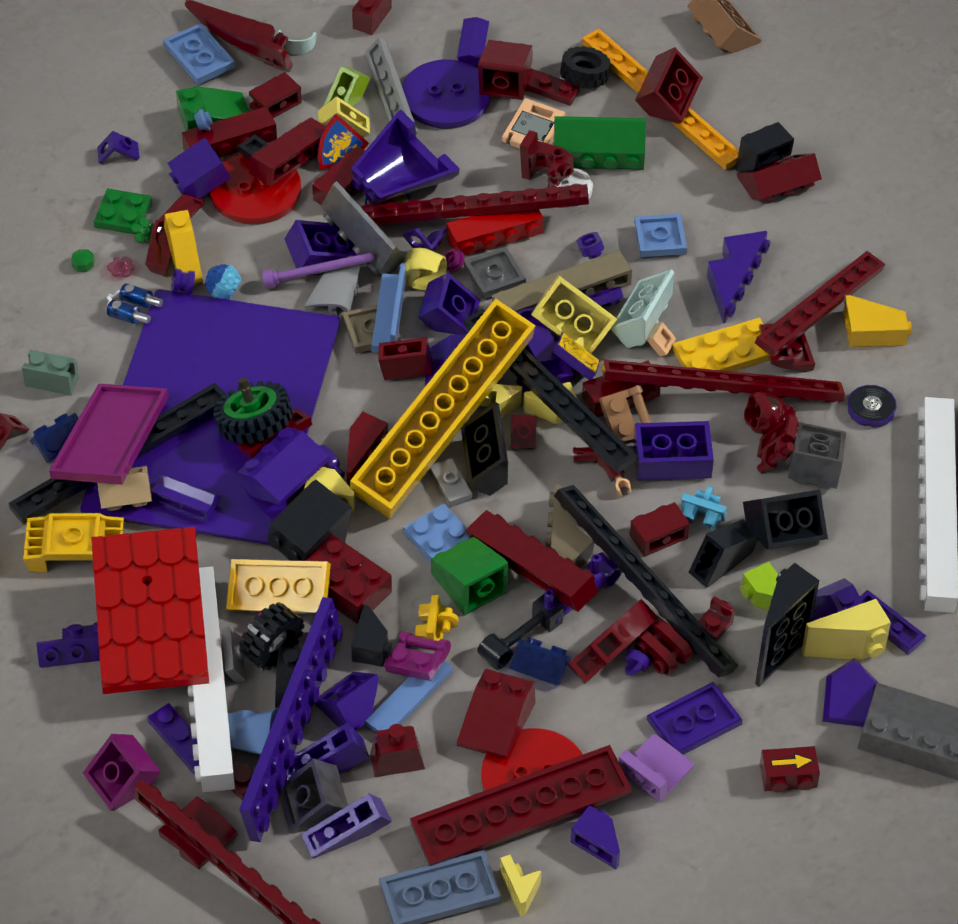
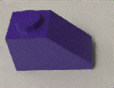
M589 805L571 828L570 842L612 868L617 869L619 866L620 849L613 820L605 811L595 809Z

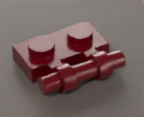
M789 415L760 438L757 457L761 459V463L757 466V470L760 473L773 470L780 460H786L790 457L791 452L795 450L792 442L797 436L798 420L793 416Z

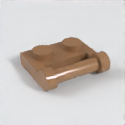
M641 385L599 399L608 428L623 443L634 439L635 423L626 398L632 396L641 423H651L641 394L643 392Z

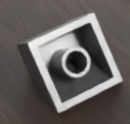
M312 759L286 781L285 787L281 788L279 792L291 833L307 831L348 806L337 766L317 759Z

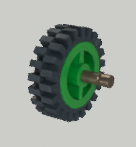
M247 377L238 379V391L235 392L233 389L228 391L229 396L223 395L221 401H217L216 407L213 409V415L220 435L226 441L228 439L232 443L238 441V444H244L246 439L248 443H254V440H264L263 436L268 435L269 438L274 436L273 431L279 433L282 430V426L286 427L289 424L288 420L292 419L293 414L287 391L283 386L280 387L279 383L273 384L272 381H267L265 385L263 381H258L256 386H254L253 382H248Z

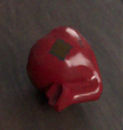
M753 392L749 396L744 410L746 424L758 434L765 435L789 415L798 420L796 411L791 406L784 403L777 396L767 392Z

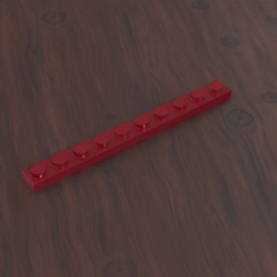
M572 184L563 187L528 188L522 191H503L492 194L480 193L472 196L458 195L451 198L437 197L431 200H410L409 202L366 204L360 207L376 225L588 205L589 195L587 184Z
M603 359L602 363L604 380L614 383L624 381L632 382L636 385L677 386L683 389H704L709 392L716 390L728 391L732 394H739L740 392L752 394L753 392L761 391L773 394L778 398L794 397L805 401L815 399L828 403H834L835 401L843 402L845 396L842 383L838 381Z
M143 780L134 786L135 800L281 922L284 924H321L316 919L307 917L297 903L294 901L289 902L284 898L278 887L266 883L256 869L248 868L243 864L238 854L234 851L226 850L215 835H208L202 830L197 820L185 816L175 802L167 801L162 797L157 787L152 784L148 785Z

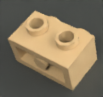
M147 466L131 468L122 485L97 483L101 509L107 508V510L113 511L121 509L123 505L130 504L133 507H140L152 501Z

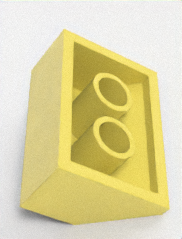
M559 275L531 313L532 316L556 334L565 333L591 354L617 320L616 317Z

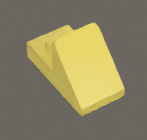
M496 384L480 406L486 407L495 402L499 403L502 418L521 406L522 386Z
M511 855L501 857L500 874L520 917L524 916L541 884V871L523 876L519 863L515 864Z

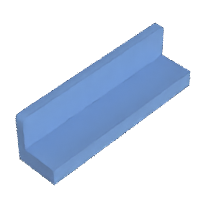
M401 263L399 275L382 273L371 352H379V343L398 340L406 284V264Z

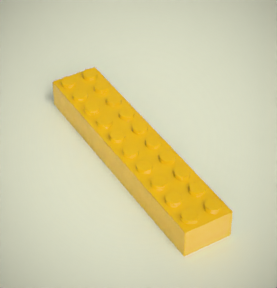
M495 298L350 480V488L354 491V495L390 520L533 338L535 325Z

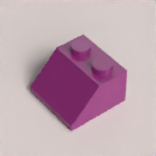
M111 734L83 774L109 809L115 811L135 799L134 786L138 782L143 780L148 785L153 784L161 770L133 735Z

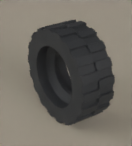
M577 46L569 48L562 57L560 74L565 81L570 82L575 87L598 88L601 85L603 86L608 80L611 65L610 59L602 51L592 47ZM579 66H586L592 69H586Z

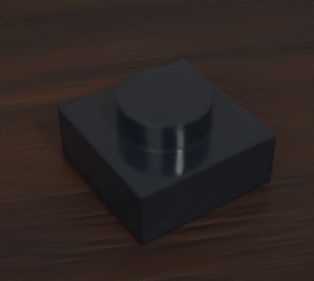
M253 135L238 145L239 153L250 160L254 152L261 150L268 143L257 135Z

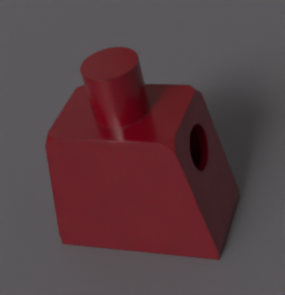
M393 724L389 729L379 730L375 733L370 752L375 777L425 770L421 747L413 726L403 727L401 724Z

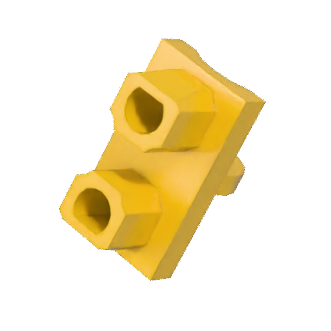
M432 595L430 603L419 604V617L421 621H427V624L416 625L415 635L439 641L443 639L444 633H449L450 629L458 626L459 618L453 613L452 608H446L440 603L439 595Z

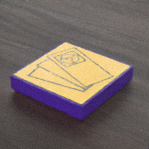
M562 332L556 340L552 350L553 353L585 378L592 380L597 373L600 360Z

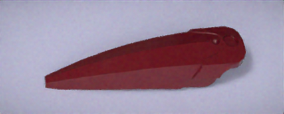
M186 0L184 3L185 7L202 24L230 45L273 68L286 73L292 69L293 63L288 52L283 48L288 41V37L279 32L274 38L275 29L273 25L226 12L193 0Z

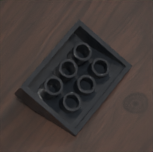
M796 563L792 564L788 569L784 568L776 578L777 583L765 620L755 681L758 687L803 646L806 623L812 622L819 580Z

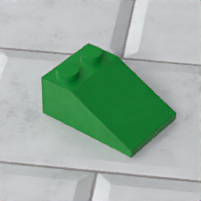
M200 86L176 91L177 108L185 131L198 127L194 114L198 113L200 109H203L204 112H209L212 122L249 112L242 92Z

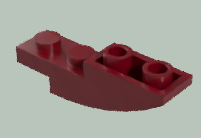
M641 598L567 665L586 684L659 617Z

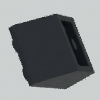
M779 122L741 137L735 170L737 172L754 171L790 156L794 138Z

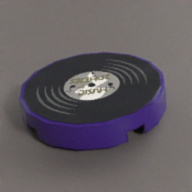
M864 385L851 392L847 408L851 418L858 424L881 427L893 419L897 407L894 396L887 389L877 385Z

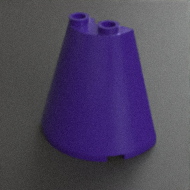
M399 110L351 168L353 174L351 182L357 190L361 189L371 205H375L388 199L452 180L458 176L460 168L446 154L437 159L416 137V124L402 110Z

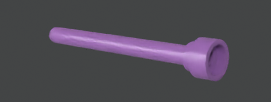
M365 253L282 272L269 269L262 271L265 288L270 289L275 288L280 284V281L369 263L374 260L375 256L373 253Z

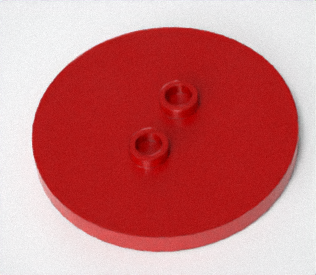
M238 154L222 162L231 178L209 192L214 207L225 217L245 224H262L285 216L296 206L301 195V180L298 171L294 170L272 186H268L249 174L250 160L242 154Z
M541 728L522 729L507 759L488 754L485 755L481 769L483 791L583 754L571 740L557 732Z

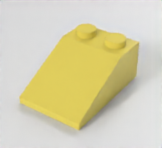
M877 599L806 623L801 653L803 657L849 660L853 658L864 660L869 657H878L885 652L891 622Z

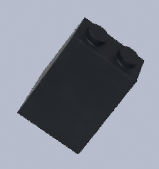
M314 480L270 523L267 542L287 557L289 561H306L332 535L346 542L352 507L318 480Z

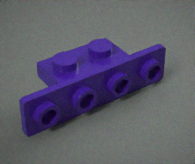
M97 622L87 626L73 624L67 628H62V639L37 642L39 667L100 661Z

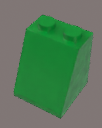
M476 537L460 541L455 547L445 552H439L431 558V574L464 616L507 593L508 562Z

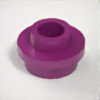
M450 249L444 254L447 262L446 270L449 272H456L463 266L464 253L462 251Z

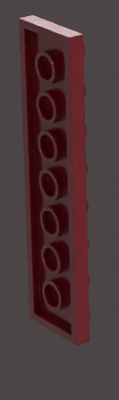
M608 745L410 818V824L428 865L433 866L453 858L480 851L582 813L589 805L595 808L625 797L632 793V788L611 746Z

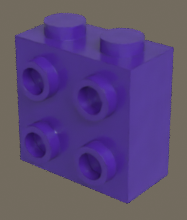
M203 138L167 163L172 170L169 175L177 185L180 193L199 199L231 178V175L206 138Z

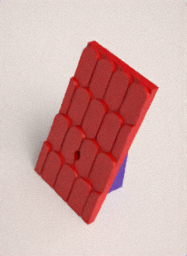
M195 527L91 537L103 694L209 684Z

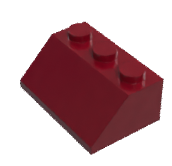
M674 47L655 57L635 101L649 116L680 124L687 114L703 77Z
M815 153L795 154L754 171L736 173L737 178L751 199H760L761 202L775 199V194L781 193L782 196L795 192L794 188L800 186L802 189L815 186L814 182L822 180Z

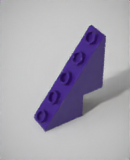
M767 231L724 237L722 249L724 259L708 261L707 279L723 323H726L728 317H733L736 310V302H741L744 296V287L751 284L754 269H759L762 254H766L769 250L771 241L767 240Z

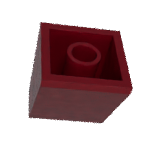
M488 40L478 63L479 95L523 100L533 61L532 45Z

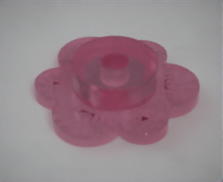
M115 257L113 262L107 265V269L112 272L114 277H128L131 271L135 269V265L130 257Z

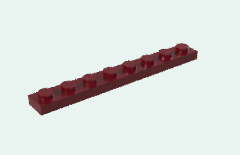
M866 251L757 336L755 344L770 356H776L845 301L846 295H852L883 270L885 263Z

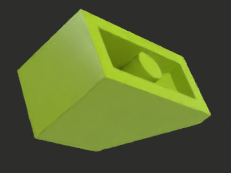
M341 66L324 106L337 96L353 107L362 98L371 77L353 68Z
M770 562L743 573L740 586L742 595L749 599L754 607L769 610L778 576Z

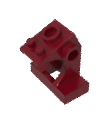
M528 131L520 144L522 178L531 180L537 169L547 170L548 187L559 186L562 180L568 178L574 172L573 156L562 147L538 141V133Z

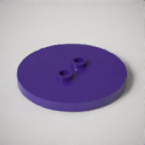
M435 60L422 64L407 75L402 85L412 117L425 125L436 128H457L476 121L486 112L491 100V96L479 95L478 69L468 63L457 60Z

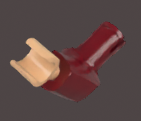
M573 447L574 463L596 461V464L605 470L611 482L616 480L615 486L619 497H622L620 490L622 487H627L631 493L629 480L622 478L625 475L624 470L617 474L590 447Z

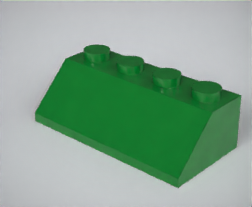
M554 116L553 145L564 148L573 156V168L644 170L646 118Z

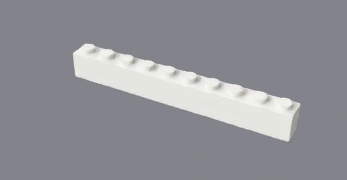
M925 397L923 407H918L917 420L922 421V426L919 425L918 440H922V445H919L918 459L922 460V464H919L918 479H922V484H919L918 498L923 499V504L919 505V519H923V524L919 526V539H923V544H920L919 559H923V564L920 565L919 579L924 580V585L920 586L919 598L924 601V611L955 613L958 602L954 399Z
M213 566L199 568L209 684L187 686L188 696H194V701L189 702L190 718L195 717L196 723H191L192 739H197L198 744H193L192 746L194 761L199 760L200 765L194 766L196 782H201L202 793L235 789Z

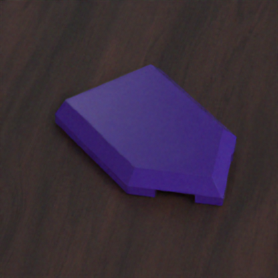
M855 658L827 675L822 722L864 727L874 690L879 682Z

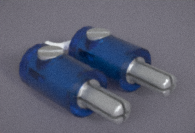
M127 283L115 294H109L106 298L109 300L107 315L135 324L137 321L148 324L151 317L140 313L139 307L112 300V298L119 295L121 300L145 308L149 307L150 304L157 307L163 305V300L153 297L152 291Z

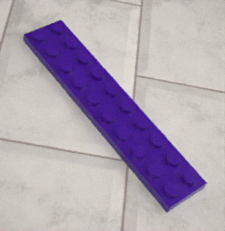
M322 597L239 808L250 841L261 842L264 832H267L269 829L272 810H276L279 792L286 785L287 770L289 766L294 764L295 750L297 745L302 743L305 724L310 722L312 706L318 701L320 685L326 680L328 664L330 661H333L337 641H340L342 638L343 628L339 624L338 610L335 609L332 598Z

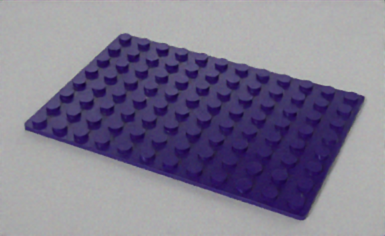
M162 289L155 291L153 297L162 299L163 305L161 307L150 305L147 315L151 317V320L148 324L144 323L123 385L168 389L169 398L160 413L162 414L213 383H216L229 396L228 391L232 389L235 392L238 391V379L242 377H247L248 382H253L254 386H256L258 381H263L264 385L267 381H272L273 384L279 383L280 387L283 386L285 388L292 410L298 408L310 416L312 421L340 326L339 317ZM211 414L136 458L131 467L147 466L151 490L155 486L159 474H164L219 495L217 507L208 522L154 501L147 502L146 505L140 507H133L130 504L123 505L121 509L113 511L107 510V508L101 509L97 482L87 487L80 511L81 513H101L104 516L124 518V522L167 529L195 527L198 534L270 545L267 542L270 523L287 507L288 500L282 505L248 496L237 472L250 459L239 452L238 441L232 443L229 439L226 441L220 435L214 415ZM310 427L305 429L303 432H305L308 435Z

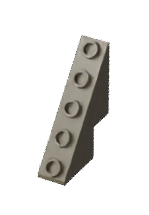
M556 484L555 492H550L549 507H554L553 512H548L547 527H552V532H547L546 547L554 548L559 556L564 559L570 558L577 567L581 568L593 556L594 542L584 534L585 530L578 526L576 520L568 511L561 507L558 500L554 497L557 490L563 488Z

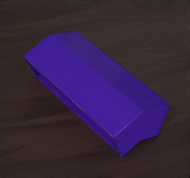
M479 17L463 20L457 53L458 61L478 68L479 60L485 49L489 21Z
M159 474L158 480L151 490L152 501L206 522L213 515L220 498L217 494L164 474Z

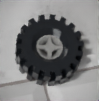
M277 602L276 605H269L268 609L264 608L261 610L262 614L256 615L253 618L255 621L252 624L249 623L247 626L248 631L242 635L244 640L240 641L239 646L241 648L239 650L242 655L262 671H265V669L269 671L272 666L276 668L279 647L297 646L300 642L298 638L303 635L302 629H304L305 625L303 624V619L280 602Z

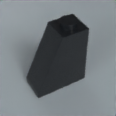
M741 519L705 535L688 573L706 588L710 587L752 554L758 540L747 528L746 521Z

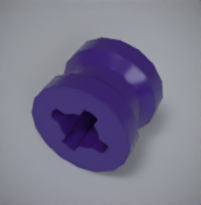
M175 268L171 291L178 292L181 290L186 294H191L194 287L195 271L182 272L181 269Z

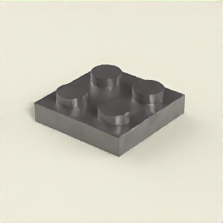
M507 247L464 260V268L482 299L492 297V295L500 291L526 283L525 276Z

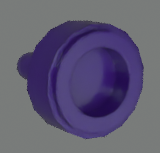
M635 649L629 650L624 657V661L627 664L625 674L628 676L635 675L639 671L646 672L651 664L650 659L644 653Z

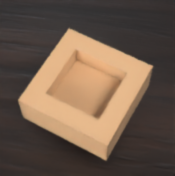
M663 322L655 324L646 340L661 357L668 354L676 337Z

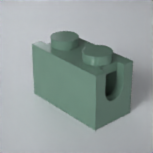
M29 350V364L24 363L22 366L25 386L72 395L79 379L76 359Z

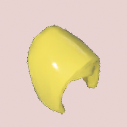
M413 248L405 256L406 284L413 289L426 291L428 282L446 274V257L426 248Z

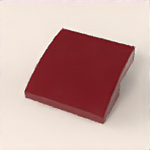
M760 324V333L764 332L773 324ZM805 333L776 356L772 357L768 354L770 363L780 368L813 371L815 367Z
M198 796L181 810L188 818L192 817L197 820L202 830L208 835H215L223 847L238 835L234 827L223 816ZM163 825L158 830L160 837L178 849L180 856L197 869H201L208 862L205 857L166 825Z

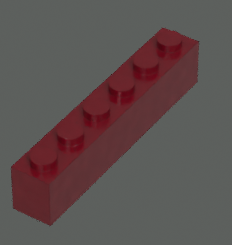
M485 510L466 529L469 539L476 537L508 562L510 570L543 591L552 589L557 600L576 612H579L598 592L594 582L596 580L595 576L589 570H582L570 558L564 559L559 556L554 548L550 546L548 548L545 547L533 535L529 537L524 534L521 528L515 524L513 526L508 524L499 514L494 515Z

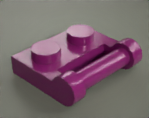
M403 631L399 635L397 645L384 663L386 672L431 681L448 656L451 643L444 639L436 641L413 636L410 632ZM410 646H414L423 649L435 651V653L431 654L422 651L412 650L409 648Z

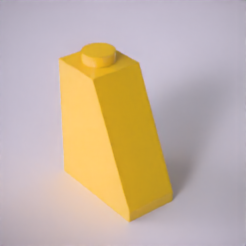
M851 295L845 296L843 314L849 347L906 345L908 335L912 334L911 321H907L906 311Z

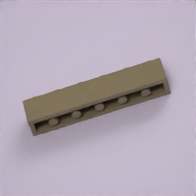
M619 250L590 261H585L582 264L565 268L548 276H542L531 282L522 283L514 288L500 291L492 295V302L496 298L516 313L522 309L536 307L558 275L586 296L612 287L620 286L624 288L631 285L632 268Z

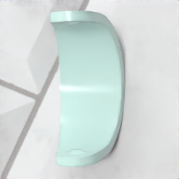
M313 32V35L308 39H288L283 48L291 55L308 53L316 44V32Z

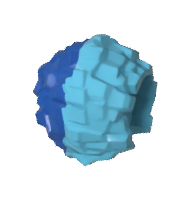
M221 264L208 270L204 285L212 297L230 300L231 295L234 294L242 278L238 274L239 271L232 265Z

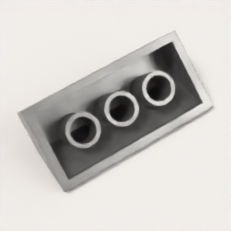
M336 181L321 205V208L325 211L323 217L331 226L336 224L340 228L337 233L346 243L351 240L355 245L352 249L357 255L365 253L374 254V260L368 263L367 266L375 275L378 273L381 275L382 273L390 274L404 262V256Z

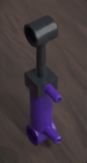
M603 552L594 554L587 568H585L595 576L596 580L594 582L598 591L602 587L608 588L614 585L622 574V571L616 564L612 563ZM547 589L542 596L533 602V618L504 639L499 638L494 633L488 635L479 644L477 653L494 669L500 670L513 657L514 652L510 648L512 645L539 625L543 626L550 633L563 623V617L573 609L557 600L552 589Z

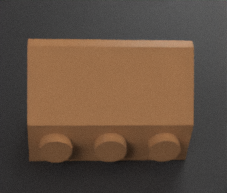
M692 0L687 6L692 12L691 17L704 26L702 30L709 37H713V44L721 51L725 49L734 53L759 44L762 41L729 0Z

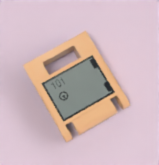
M525 98L504 132L502 142L507 144L510 140V146L520 149L521 142L530 130L538 133V141L552 144L554 139V116H566V112Z

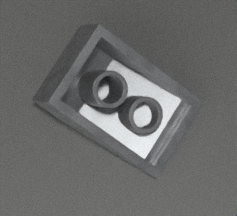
M798 422L799 429L796 430L795 450L792 451L788 479H792L799 484L811 483L824 489H837L843 464L846 432Z

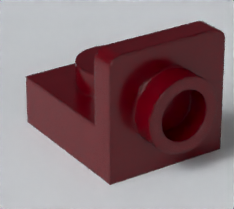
M714 596L711 599L710 608L699 619V623L718 641L733 624L735 609L727 601L720 600Z

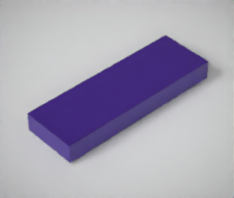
M869 590L860 596L863 603L877 599L891 622L888 640L904 653L909 655L925 641L926 635Z

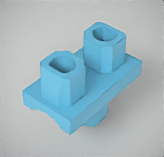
M708 486L706 492L697 489L695 496L683 493L681 498L682 513L688 522H694L697 513L706 515L703 526L712 530L717 529L721 520L725 521L727 507L719 504L721 497L713 495L714 487Z

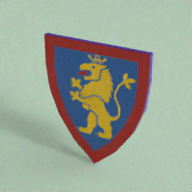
M337 114L328 122L318 143L317 158L319 169H329L356 146L364 150L369 144L367 140Z

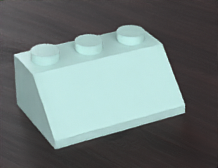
M672 269L639 280L618 314L616 322L610 328L627 349L637 345L642 346L647 342V337L655 324L659 322L658 318L668 307L667 303L673 294L674 271Z

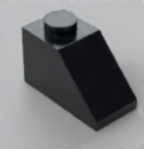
M364 605L351 646L352 661L382 667L385 657L388 658L391 654L392 642H388V631L368 605Z
M279 647L276 668L275 708H279L302 648Z

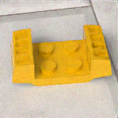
M49 513L45 517L27 518L23 561L29 571L47 572L48 561L93 560L91 537L123 534L124 518L104 516L101 513Z

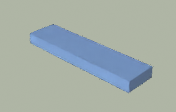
M444 661L431 681L408 677L365 721V726L376 733L379 730L389 729L393 724H402L453 672V667Z

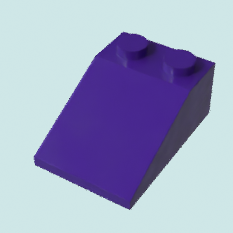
M295 220L284 238L296 268L356 256L357 254L352 249L355 245L351 240L347 243L337 233L340 228L336 224L331 226L326 222Z

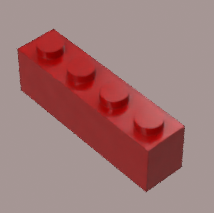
M539 209L469 216L447 223V240L452 249L462 251L464 256L471 255L472 253L542 234L544 218Z

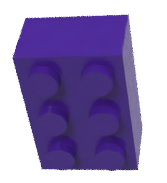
M709 421L635 423L633 442L634 452L637 455V481L712 478L714 458Z

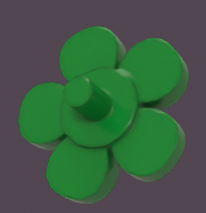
M140 218L138 223H134L131 226V231L138 233L135 236V240L138 243H143L145 239L150 243L151 229L154 223L149 224L147 218Z

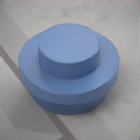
M200 109L198 113L194 114L197 126L200 131H209L210 125L213 124L209 112H204L203 109Z

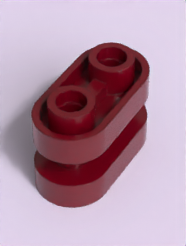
M659 620L651 626V633L644 631L635 639V649L644 653L650 659L655 670L660 674L667 676L678 669L677 662L685 664L694 656L692 648L687 641L663 620Z

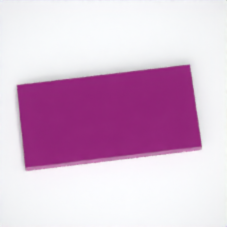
M98 383L49 470L50 478L122 485L169 398L168 389Z

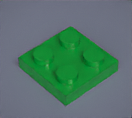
M107 188L94 219V228L137 235L138 233L131 231V226L134 223H138L140 218H146L152 203L151 196Z

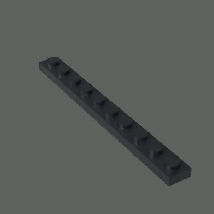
M482 308L465 319L464 326L470 331L484 314L485 310ZM525 348L522 350L508 369L607 465L618 474L637 461V455L533 355Z
M213 383L160 414L137 458L213 414L216 402L221 401V397L226 394L216 383ZM50 478L9 502V508L24 525L27 523V518L38 517L96 482Z
M574 485L558 489L554 497L558 500L561 507L568 511L576 520L578 526L587 532L593 542L607 554L609 560L616 564L625 574L627 580L632 582L641 592L642 596L655 607L659 615L687 641L692 651L704 661L709 670L718 678L733 673L739 665Z

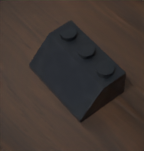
M497 402L466 422L461 428L469 485L489 496L508 484V458L500 407Z
M820 489L743 502L746 526L766 550L828 539Z

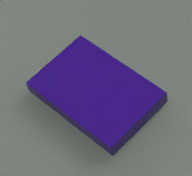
M714 682L647 715V721L658 736L683 755L742 725L743 721Z

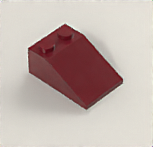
M485 669L475 687L457 740V746L507 759L536 703L534 681Z

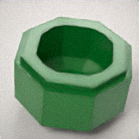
M88 249L77 250L72 254V267L78 272L89 271L94 267V254Z

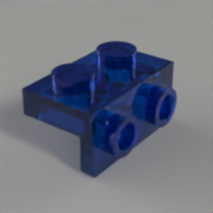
M65 413L54 420L56 424L49 428L43 425L33 431L34 436L30 442L32 445L36 444L47 463L58 456L79 419L76 413L70 416Z
M528 637L527 641L519 639L509 669L560 686L567 663H570L572 659L566 656L567 650L553 645L551 650L541 647L543 642Z

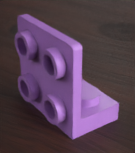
M653 734L633 755L625 750L619 756V764L625 776L660 803L694 768V763L656 734Z

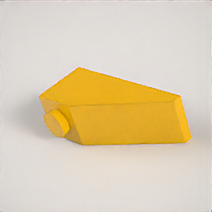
M188 210L165 214L164 229L174 267L181 269L182 272L195 271L194 286L202 285L201 267Z

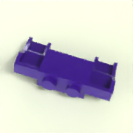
M535 307L520 310L518 314L535 325L533 338L526 345L525 349L562 384L571 383L574 374L569 365L552 351L555 345L553 334L549 332L546 325L531 315ZM517 377L516 383L518 386H522V394L524 396L525 392L531 390Z

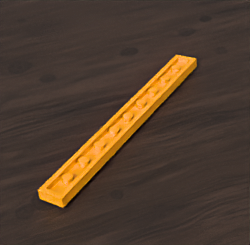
M600 29L582 37L583 46L595 48L606 54L610 59V69L637 93L639 92L648 73L641 64ZM690 107L682 123L671 122L725 171L736 165L739 150Z

